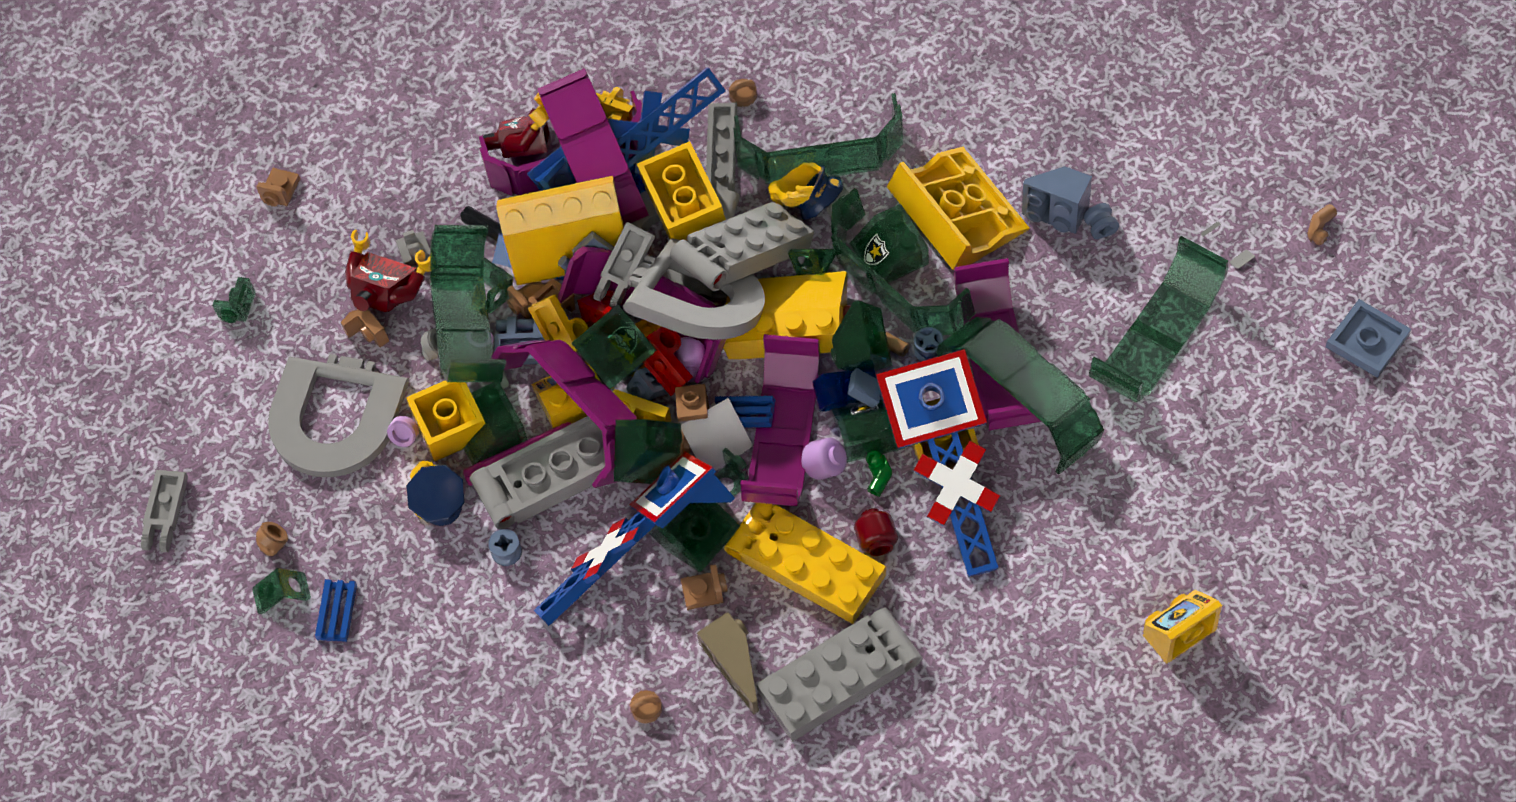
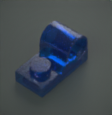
M874 368L861 370L876 378ZM853 371L824 373L812 381L820 412L839 409L849 403L861 402L848 395L850 377Z

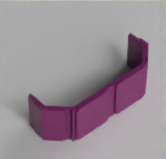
M585 68L537 88L576 182L580 183L613 176L623 225L625 226L627 222L633 223L649 216Z
M633 90L630 91L634 117L631 122H639L642 103L641 100L637 99ZM483 135L479 136L481 144L479 149L490 187L513 196V193L524 195L540 191L526 173L544 159L516 167L489 156ZM630 140V149L637 150L638 141Z
M584 246L578 249L569 261L558 295L559 302L562 303L572 294H594L602 278L600 275L612 251L604 248ZM664 276L661 277L653 289L696 306L716 307L713 302ZM611 281L608 290L616 291L618 284ZM631 286L630 289H627L621 306L624 305L634 291V287ZM678 333L679 336H680V338H683V337H691V336H687V335ZM691 337L699 340L705 347V353L694 382L698 384L704 378H709L714 373L726 339Z
M1005 258L955 267L954 284L959 317L988 430L1043 422L1044 401L1036 402L1013 310L1009 282V259Z
M764 334L765 357L761 396H773L776 402L772 427H756L748 481L741 480L740 483L741 499L745 502L798 506L803 492L806 473L801 463L802 452L805 446L810 443L818 388L819 340Z
M536 340L503 345L496 348L491 356L492 360L486 368L488 373L522 367L528 356L531 355L602 430L605 467L593 482L592 486L594 488L625 481L631 474L637 471L644 461L642 439L638 433V426L640 424L637 422V417L608 386L602 384L595 377L594 371L566 342L561 340Z

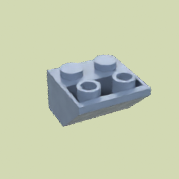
M1064 166L1025 179L1023 183L1022 214L1026 215L1033 222L1042 221L1053 225L1060 232L1065 233L1069 231L1076 234L1083 221V215L1090 206L1092 176Z

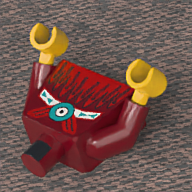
M539 93L534 97L539 106L536 109L532 108L527 116L501 121L497 132L483 134L488 151L501 149L503 158L548 152L551 141L547 122L549 116Z
M355 229L351 233L354 251H350L345 269L346 285L351 290V300L358 310L366 311L370 307L382 312H389L399 304L414 300L426 278L423 276L424 273L430 272L435 268V259L430 254L429 258L425 261L426 254L423 250H420L415 255V261L418 264V268L369 252H366L364 255L362 251L370 246L368 232H366L365 238L362 241H357L358 232Z

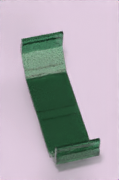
M896 93L891 94L892 119L876 137L766 152L741 137L738 116H734L735 127H733L738 168L758 180L760 177L765 180V184L781 179L791 170L805 162H814L819 166L824 165L825 173L830 176L877 171L879 168H882V163L886 159L889 161L903 145V116L901 105L897 104Z
M854 188L846 196H841L833 203L831 239L839 264L871 294L875 293L879 296L882 304L911 331L916 333L922 328L932 327L939 330L942 335H957L967 326L969 320L976 314L969 289L965 288L948 305H911L846 245L847 231L866 215L858 190Z
M435 225L432 232L430 245V288L436 327L439 368L446 382H502L506 359H491L493 348L483 278L484 249L489 230L486 225Z
M1180 236L1177 253L1164 281L1106 362L1093 357L1089 377L1136 403L1142 400L1145 395L1149 396L1211 308L1227 276L1229 261Z
M975 317L938 345L937 357L965 349L966 355L1049 428L1061 456L1055 471L1058 475L1100 441L1104 429L1097 412L1091 406V399L1084 390L1054 364L1049 363L1042 357L1034 346L1006 322L1000 319L991 321V318Z

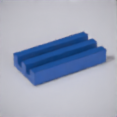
M715 396L716 404L729 398L736 414L739 416L766 415V417H739L744 428L772 427L776 402L773 396Z
M325 579L315 633L317 640L348 641L357 590L356 581L344 583L343 580L332 582V580ZM332 589H335L328 633H324ZM343 590H348L340 634H336Z

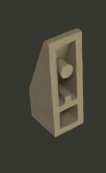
M727 612L697 632L699 645L750 711L756 714L759 712L746 637L749 633L739 618L734 620Z

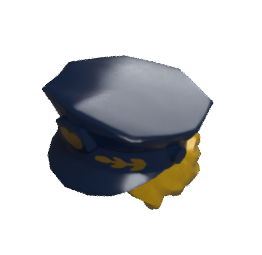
M814 162L800 164L787 175L771 182L768 186L772 201L781 206L799 208L802 220L818 216L836 200L843 190L840 176L827 175L825 173V166H819Z
M429 461L419 462L411 471V480L406 485L408 508L427 523L438 526L452 524L459 517L462 506L465 504L463 479L446 465L435 466L434 463Z

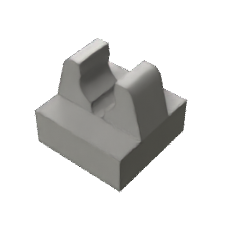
M414 230L403 233V238L396 240L403 263L412 266L417 264L415 255L420 250H423L426 254L425 261L431 254L423 231L415 233Z

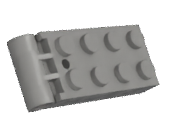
M773 201L689 234L687 241L684 239L680 240L672 247L670 258L712 291H718L729 283L809 251L814 231Z
M587 416L493 464L474 471L470 476V481L496 528H508L516 521L519 524L592 487L593 482L605 467L602 430Z
M881 608L870 617L869 615L865 616L756 685L759 695L793 742L919 665L923 657L889 610Z

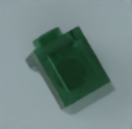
M238 277L235 287H232L230 290L229 301H213L212 306L218 318L227 323H235L236 320L246 322L256 293L250 279Z

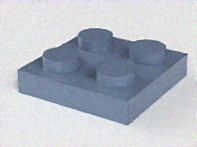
M1358 299L1328 339L1326 348L1378 378L1409 337L1411 328Z

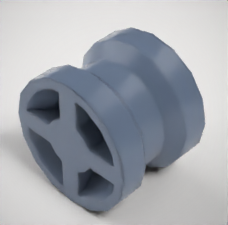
M1107 203L1094 205L1083 215L1085 223L1091 226L1090 233L1094 239L1098 240L1112 235L1119 228V223L1115 217H1112V209Z
M925 327L915 334L914 354L919 361L943 355L944 338L942 333L935 328ZM928 347H934V349L926 350Z
M500 529L491 535L488 546L493 560L502 566L515 564L522 555V548L517 534L509 529Z

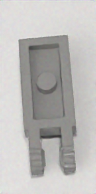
M627 222L600 275L602 278L594 293V299L599 302L603 300L612 281L618 284V287L611 298L610 307L615 310L619 308L627 289L631 287L628 285V279L643 262L655 235Z
M156 470L143 519L144 528L141 537V547L143 550H151L155 529L162 530L159 549L161 552H169L173 531L176 529L188 481L186 472Z

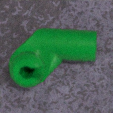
M873 450L866 456V462L873 475L867 491L880 497L892 476V469L887 458L879 451Z

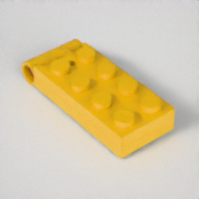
M755 502L724 546V550L730 556L851 624H854L886 576L885 565L776 504L773 506L772 504Z

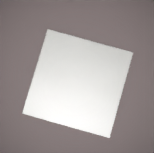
M729 398L708 409V418L689 420L680 425L695 457L712 466L715 470L723 467L753 447Z

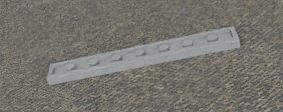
M737 102L710 103L708 105L706 174L713 189L735 191ZM721 289L713 292L711 301L727 300V294Z

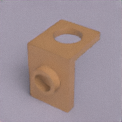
M705 384L675 387L678 422L708 418L710 406Z

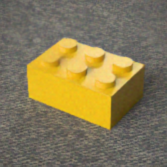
M690 141L637 163L644 187L669 239H684L687 241L689 234L726 220L723 207Z

